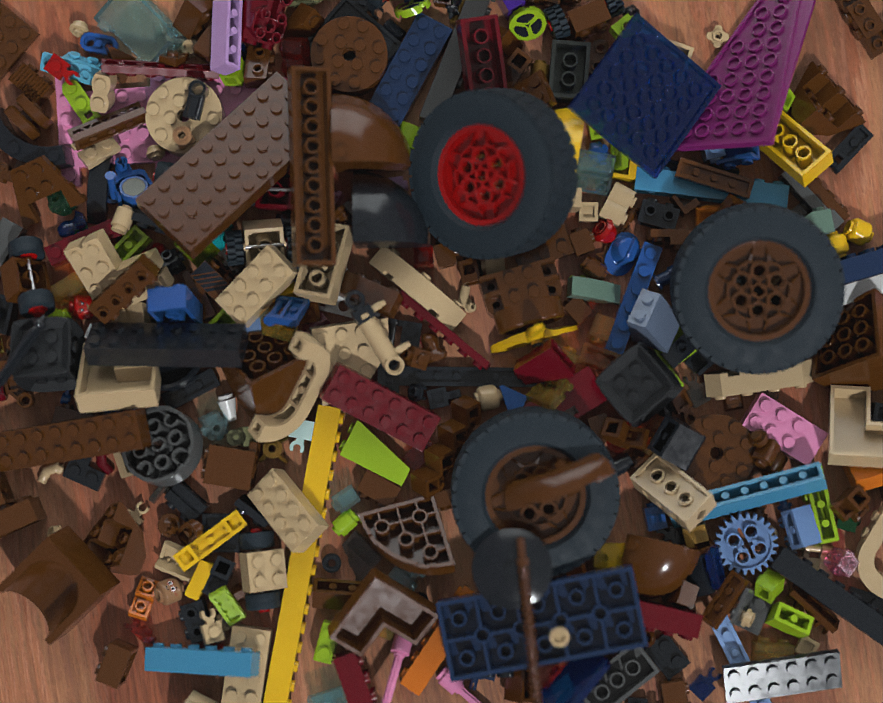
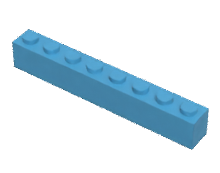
M641 164L640 167L637 166L636 178L632 189L640 194L671 197L675 194L677 198L692 200L697 198L698 201L720 204L728 195V193L676 178L674 177L676 171H670L668 167L654 169L651 168V165ZM754 179L749 199L738 197L747 203H768L787 208L790 185H784L782 181L767 183L764 179Z
M820 461L709 490L713 494L717 506L702 521L828 489ZM670 517L674 528L682 527Z

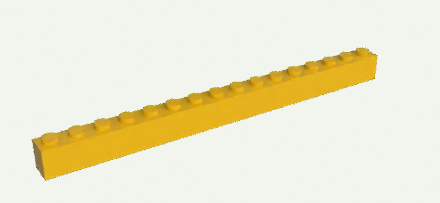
M318 404L302 493L323 519H326L327 508L324 507L325 500L330 498L331 489L328 488L329 481H333L334 470L331 467L332 462L337 460L338 451H335L336 443H340L341 432L338 429L339 424H343L345 413H342V410L336 407ZM318 538L304 553L291 552L287 571L288 588H284L263 703H292V699H289L290 692H294L296 680H293L294 672H298L299 661H296L297 653L302 651L303 642L300 641L301 634L305 633L306 622H303L304 615H308L310 603H307L308 595H312L313 584H310L311 577H315L317 565H314L315 557H319L320 546H317Z

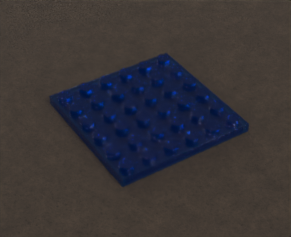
M635 13L570 103L568 109L650 177L656 179L722 85L642 16Z

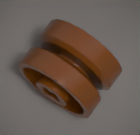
M22 92L16 98V103L23 110L20 111L14 105H9L3 112L35 142L41 136V131L34 124L37 123L43 129H48L53 124V121L34 100L31 101Z

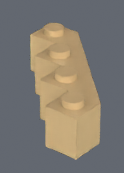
M806 359L795 367L793 366L787 370L770 374H745L732 370L713 371L704 374L706 397L723 400L726 399V396L740 394L742 396L753 395V392L767 390L768 392H777L781 388L787 387L805 388L808 383L814 382L812 380V360Z

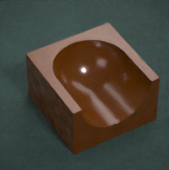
M67 525L47 536L0 583V592L18 593L38 607L44 615L49 628L45 641L51 645L70 632L120 581Z

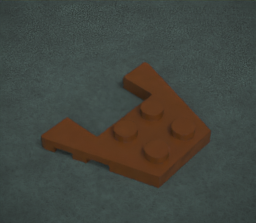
M45 155L10 171L24 228L41 220L32 205L37 200L60 190L71 208L88 199L84 193L81 194L75 188L76 186L61 174L62 172Z

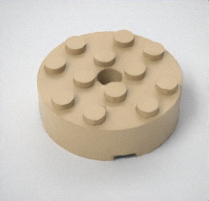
M178 77L164 82L152 93L146 106L145 120L150 135L165 151L178 157L185 155L226 118L220 99L213 89L204 83L209 89V95L205 100L200 121L189 119L186 122H182L189 94V84L194 80H198L190 77ZM197 86L194 93L196 95L201 94L203 86ZM179 126L189 127L192 136L196 138L195 144L188 145L185 150H181L172 137L173 131ZM182 134L180 139L184 138L185 134Z

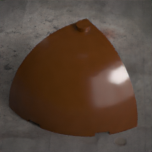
M333 94L331 137L332 162L336 172L409 170L412 163L410 161L411 150L407 139L397 123L384 110L367 100L350 95Z
M873 288L853 300L854 303L847 309L843 308L835 330L830 338L827 339V342L819 349L817 357H814L812 367L813 381L828 388L831 385L871 387V391L883 390V295L876 288Z
M272 331L248 332L249 342L242 368L221 367L233 393L252 420L255 414L272 415L285 406L306 365V360L298 359L289 350L288 347L293 339V336L290 334Z

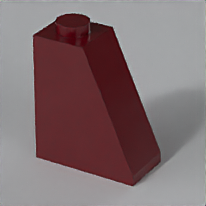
M552 338L516 360L513 371L516 377L525 384L571 378L575 374L576 365Z

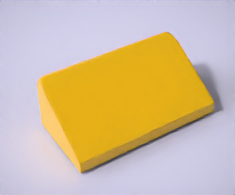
M199 561L184 593L185 596L196 601L201 599L203 595L202 590L214 565L213 562Z

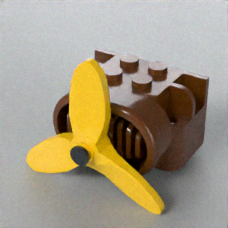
M554 256L479 277V286L486 311L494 319L498 334L510 335L522 332L490 347L491 353H501L529 344L533 345L532 348H537L543 344L542 340L578 330L577 325L549 329L544 326L562 319L565 315L560 299L562 287L556 270Z

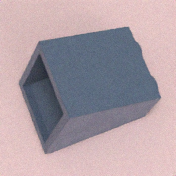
M642 288L627 320L631 340L636 343H645L650 348L668 353L680 325L676 320L673 308L661 294Z

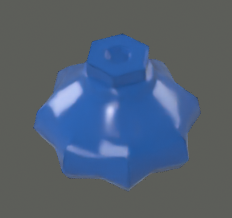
M600 141L590 143L587 151L590 155V160L595 161L597 164L606 162L609 148Z

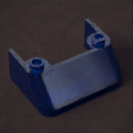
M604 654L570 660L549 686L541 687L542 692L540 694L543 695L541 698L543 703H582L608 671L612 663Z

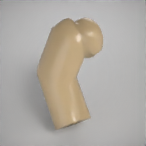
M461 285L458 302L463 305L462 309L465 312H474L476 304L469 298L470 287Z
M59 462L45 465L37 481L46 484L50 475L55 473L62 474L64 466L59 464Z

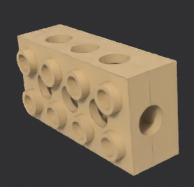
M655 453L630 477L635 489L689 533L717 506L713 494L676 465L662 459Z

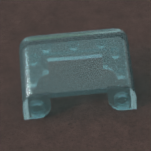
M108 0L94 17L98 22L97 26L102 31L113 32L137 56L136 61L159 62V55L167 53L168 50H177L187 40L184 35L172 26L173 22L151 0Z

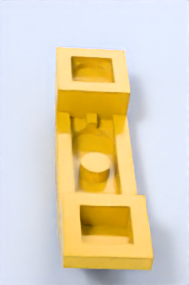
M236 509L195 541L173 555V557L185 572L240 532L248 524Z

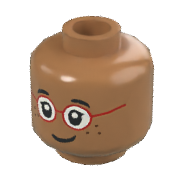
M174 577L159 581L154 589L157 602L167 606L180 601L183 595L182 592L185 591L184 585Z

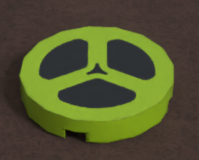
M430 0L403 2L394 8L396 18H400V15L401 18L420 14L425 6L428 9L431 6Z
M529 6L530 8L520 7L509 17V30L517 39L522 41L533 40L544 32L547 24L545 15L541 9L535 6Z

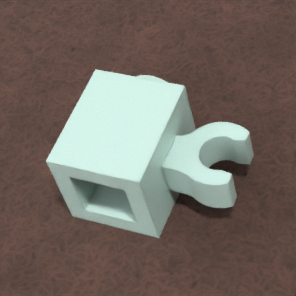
M305 420L288 436L297 438L290 444V451H293L294 445L298 444L301 447L300 453L304 452L305 440L312 441L315 422Z

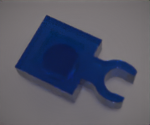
M714 667L709 668L705 677L700 673L689 685V689L702 702L716 688L712 683L719 680L722 676L720 672L717 676H712V672L716 669Z

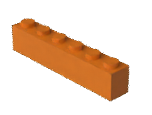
M464 584L463 587L458 586L453 596L477 592ZM439 618L431 627L434 629L431 635L426 634L422 640L421 645L423 647L419 652L416 650L410 658L412 663L409 668L404 667L399 675L401 677L400 684L420 696L446 657Z

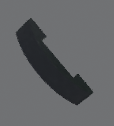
M113 156L89 170L87 188V223L100 224L108 220V182L104 175L112 168Z

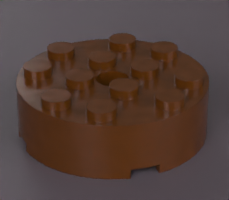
M343 16L329 21L318 31L311 46V62L313 67H330L332 93L357 97L367 94L379 85L388 68V50L382 33L375 25L360 17ZM350 53L355 56L353 60H345V57Z
M722 414L704 415L689 422L688 425L703 434L706 439L688 470L678 468L707 491L745 481L755 463L752 459L755 446L749 442L751 434L748 429L733 417ZM713 447L719 451L717 458H712L710 455Z

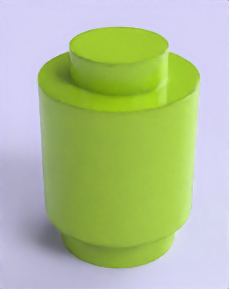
M351 508L347 511L345 510L332 522L334 525L332 530L338 536L342 534L345 537L358 525V515Z

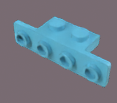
M70 51L61 57L72 65L69 70L80 74V78L72 75L70 79L92 86L93 76L101 70L99 59L80 56V53ZM48 52L42 53L41 71L47 72L43 68L53 54Z

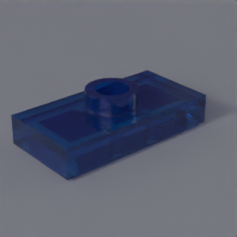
M711 545L705 554L706 571L709 573L712 589L719 590L726 577L719 547Z

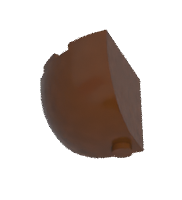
M627 534L621 566L632 564L639 598H659V596L678 589L688 574L691 575L698 562L700 551L656 539Z

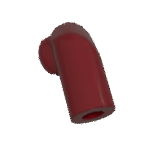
M109 454L96 456L97 466L109 476L115 470L107 462Z

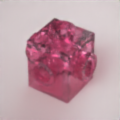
M835 547L831 549L823 561L828 569L838 577H850L860 563L855 557L854 552L850 549Z

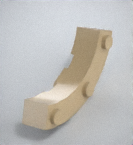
M380 248L369 263L453 331L466 315L461 309L463 305L456 299L452 301L430 282L432 278L425 272L420 274L399 257L401 254L394 248Z

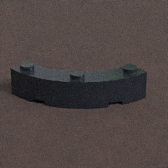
M0 107V149L25 163L45 155L58 169L75 166L71 148L64 145L44 147L30 144L14 131L15 129L10 123L9 118L3 112L5 109Z

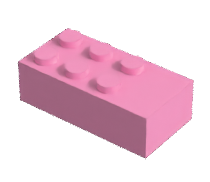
M762 392L757 393L740 421L742 426L746 427L750 433L758 429H764L768 433V438L776 440L781 447V451L787 457L802 466L811 463L828 435L827 432Z

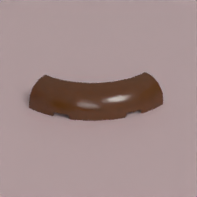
M592 453L553 471L512 481L505 491L504 501L506 509L511 511L526 508L528 505L536 502L541 504L583 489L584 485L591 484L594 481H602L615 474L614 469L604 456Z

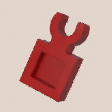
M56 53L52 55L43 68L60 81L65 77L66 83L72 86L75 84L71 82L70 77L75 75L80 78L78 72L69 70L72 65Z

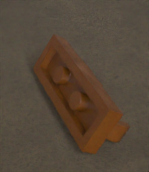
M731 570L703 612V621L717 630L749 581L736 571Z
M793 584L785 600L795 599L794 608L801 604L805 612L816 619L814 627L819 625L825 626L822 630L823 635L828 633V631L832 634L837 631L840 620L818 600Z

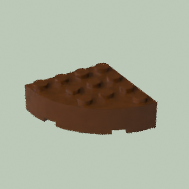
M434 495L428 498L422 496L358 514L363 534L372 548L394 566L422 575L455 573L454 559Z

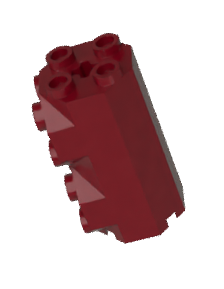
M245 0L242 8L241 41L272 51L275 44L279 43L284 37L287 26V17L284 11L286 6H289L294 0Z

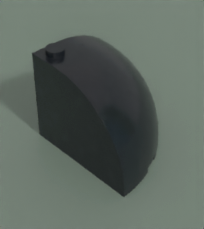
M364 171L353 172V243L356 249L433 247L432 235L428 231L429 228H427L423 215L417 206L418 203H415L408 191L384 176Z

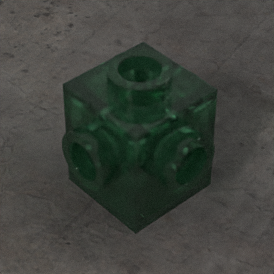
M61 190L46 196L50 211L62 217L70 215L73 210L78 208L77 205L72 208L70 207Z

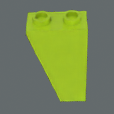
M358 420L356 423L352 422L347 431L350 434L347 441L343 440L339 447L340 455L402 486L411 468L362 422Z

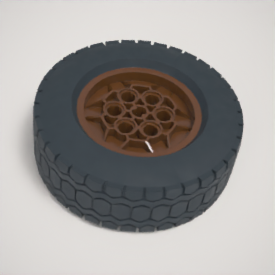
M744 203L730 206L712 214L698 224L686 237L673 262L670 276V298L678 324L687 339L703 356L715 364L732 371L745 374H770L787 370L804 362L827 342V339L830 338L835 330L843 310L845 278L840 258L833 244L825 233L809 219L778 205ZM762 265V273L755 275L753 272L754 267ZM745 275V282L743 284H736L737 276ZM774 275H779V283L772 285L771 278ZM757 285L762 288L759 294L753 291ZM738 295L745 296V300L741 304L735 303V298ZM773 295H779V302L776 304L770 303V298ZM758 304L761 305V312L753 314V307Z
M526 406L510 409L493 416L481 424L463 444L454 464L451 479V506L459 532L467 545L476 552L482 541L498 530L519 528L536 535L547 547L553 564L552 577L572 571L594 556L606 542L605 540L608 539L618 515L620 484L611 455L590 427L578 418L554 408ZM592 453L604 456L614 469L615 474L602 481H594L591 484L584 485L583 489L541 504L536 502L528 505L526 508L511 511L506 509L504 501L507 486L512 481H516L519 475H525L527 478L534 477L540 470L547 473L576 462ZM546 504L554 506L550 512H545L543 507ZM532 508L534 509V514L526 516L524 515V510Z

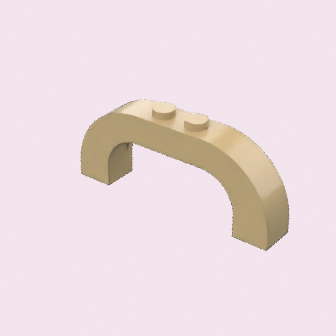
M296 331L288 347L298 359L306 360V365L287 403L281 410L272 415L255 414L247 430L257 442L277 441L294 432L309 415L328 377L330 370L329 354L310 334Z
M882 503L879 509L872 513L870 517L871 522L868 527L865 526L861 531V538L855 551V565L865 586L872 593L883 599V573L877 570L874 565L876 552L883 543Z

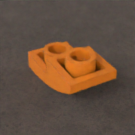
M144 576L141 577L135 591V597L128 611V616L147 622L155 601L154 589L159 581Z

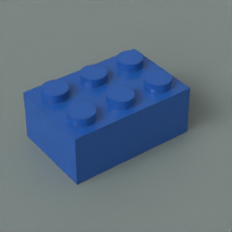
M174 284L172 287L155 286L153 289H147V312L158 323H203V305L186 285Z

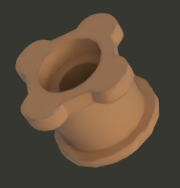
M179 126L173 131V140L181 150H185L190 144H195L196 138L192 136L189 127ZM185 134V137L180 139V136Z

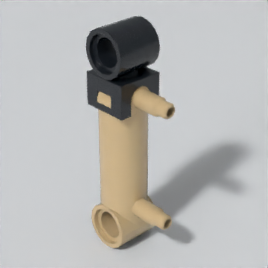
M358 290L347 291L343 299L344 304L353 310L350 312L351 316L360 327L381 362L383 369L391 375L400 374L404 369V362L399 354L407 350L411 344L409 341H406L394 348L376 318L374 312L386 305L385 300L382 299L370 306L369 303H365V297L362 292ZM357 294L359 302L356 305H351L350 297ZM391 360H397V367L391 370L389 368V362Z

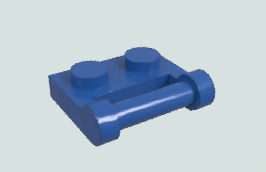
M278 296L270 313L266 314L263 318L264 324L267 326L279 324L297 327L310 306L309 299Z

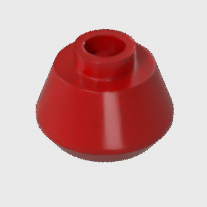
M602 219L596 223L592 233L595 241L607 244L616 239L617 229L612 220Z

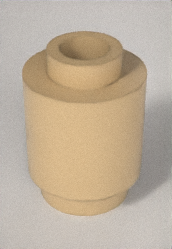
M125 204L117 207L111 222V230L126 235L133 222L131 220L134 212L132 207Z

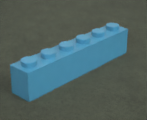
M155 642L153 646L145 647L144 671L249 678L259 676L260 652L253 651V648L243 647L240 651L235 650V647L225 646L222 650L217 649L215 645H207L205 648H200V645L189 644L188 647H182V644L179 643L165 646V643Z

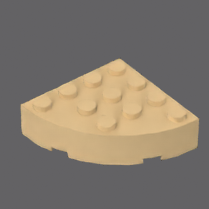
M376 317L388 336V317ZM354 320L309 327L310 335L329 354V374L338 361L369 378L374 375L381 362ZM320 399L322 406L329 404Z

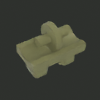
M248 427L232 429L226 435L228 444L232 446L245 447L249 446V442L257 441L247 431Z

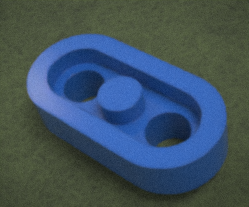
M87 32L80 39L81 47L89 53L108 56L104 47L107 44H112L114 48L119 49L117 40L112 36ZM94 41L93 46H88V43Z

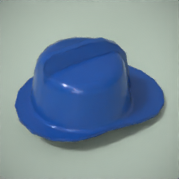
M621 232L612 241L604 259V264L608 268L607 271L611 275L623 276L630 271L640 254V244L637 237L629 232Z

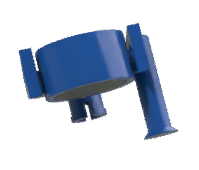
M121 156V161H119V158L115 160V172L108 171L104 175L108 182L110 197L112 200L117 201L118 206H122L123 202L125 205L137 208L138 205L135 199L152 184V181L144 169L132 170L127 158Z

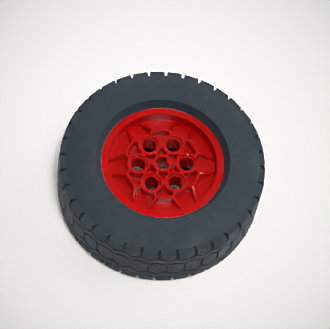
M508 88L469 90L449 97L436 106L425 118L424 123L421 124L417 132L418 135L415 136L412 145L415 149H411L410 161L412 163L411 167H409V175H412L409 178L410 189H414L411 192L412 199L415 203H418L417 206L423 215L427 228H429L428 231L435 238H438L441 244L453 252L465 257L482 260L500 259L528 252L549 240L567 219L574 203L573 199L576 197L577 187L575 185H578V172L575 171L578 170L577 158H574L576 151L574 144H570L572 141L568 130H564L566 127L561 119L557 118L558 115L540 99L526 92Z

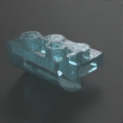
M580 149L578 170L576 171L578 172V185H575V187L582 188V192L608 196L616 155Z

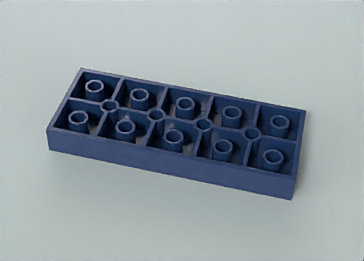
M632 564L552 578L544 595L531 605L534 607L532 610L534 615L532 617L535 618L533 621L535 626L533 628L536 629L534 633L537 635L534 638L537 640L535 644L538 646L535 649L538 651L536 655L539 657L537 660L539 665L537 666L648 646ZM480 592L440 599L436 602L451 682L530 667L527 665L529 661L526 659L529 655L526 654L528 650L525 648L527 645L525 640L527 639L524 638L526 633L523 631L525 629L523 627L525 622L522 620L524 618L522 616L523 610L498 607L486 600ZM562 626L569 631L570 639L566 646L555 647L550 642V632L554 627Z

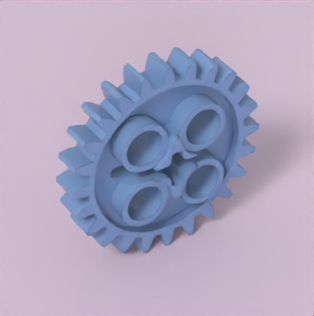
M746 511L745 516L742 517L741 513L738 512V518L730 515V522L724 519L725 527L718 526L721 533L715 532L719 539L714 540V543L719 546L714 550L721 552L717 557L718 559H723L721 562L723 566L728 564L729 571L735 567L737 573L742 570L743 574L746 575L747 571L750 570L754 575V569L757 568L762 572V565L767 568L769 567L766 562L767 560L774 561L770 555L777 554L773 547H778V543L773 540H776L778 536L772 534L775 529L773 527L768 528L771 523L769 521L764 522L765 518L763 516L757 519V514L753 513L750 517L749 512ZM748 527H755V530L752 534H746V529ZM738 528L741 529L744 537L748 541V545L755 555L754 558H751L749 551L745 547L744 542L737 531ZM736 535L737 541L729 543L728 539L730 536ZM757 544H764L761 551H755ZM741 552H745V559L738 560V554Z

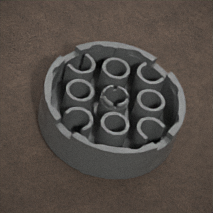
M154 406L145 410L152 445L143 449L122 452V457L127 469L134 476L152 485L167 487L184 481L196 469L202 456L203 438L196 422L186 414L169 406Z

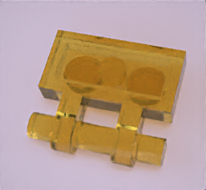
M566 379L545 381L544 384L538 383L533 386L526 394L528 401L554 410L566 399L564 393L567 390H573V384Z

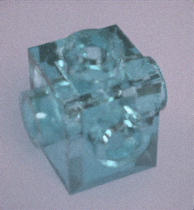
M213 410L198 418L202 426L199 429L204 438L207 437V439L216 442L223 439L225 434L228 433L227 427L229 424L225 416H221L219 411Z

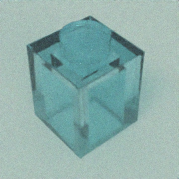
M352 484L331 497L333 500L331 505L336 512L340 511L343 513L362 499Z

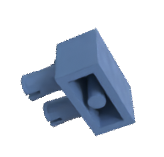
M810 504L780 512L781 517L778 518V522H782V524H779L780 527L786 529L787 535L784 537V541L788 540L785 543L786 546L795 550L822 542Z

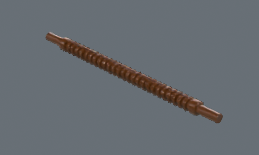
M524 537L516 538L518 550L516 563L519 566L517 570L520 572L518 574V577H520L518 581L521 583L519 588H522L519 592L522 594L520 599L523 600L521 601V605H523L521 610L524 611L522 613V616H524L522 620L525 622L523 624V627H525L523 631L526 633L524 638L527 639L525 640L527 644L525 648L528 650L526 654L529 655L526 659L529 661L527 665L530 666L527 669L530 672L528 676L531 677L529 679L531 683L529 687L532 688L530 690L532 694L530 698L533 699L531 703H543L541 699L543 695L540 694L542 692L540 688L542 685L539 683L541 678H539L540 672H538L540 667L537 666L539 665V661H537L539 657L536 655L538 651L535 650L538 646L535 644L537 640L534 639L537 636L534 633L536 629L533 628L535 626L533 622L535 618L532 617L534 615L532 611L534 607L531 606L533 601L530 600L533 596L530 594L532 590L529 589L531 587L529 583L531 579L528 578L530 576L528 572L530 568L527 567L529 565V558L526 557Z

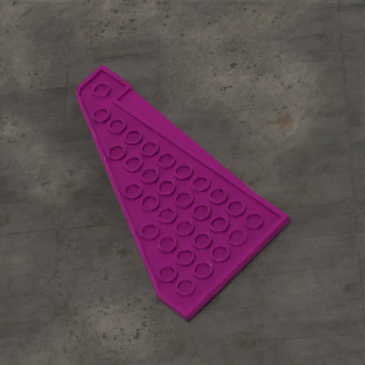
M757 0L669 121L663 150L668 153L774 145L777 126L816 0Z

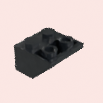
M666 414L647 448L662 459L687 471L706 437L681 419Z

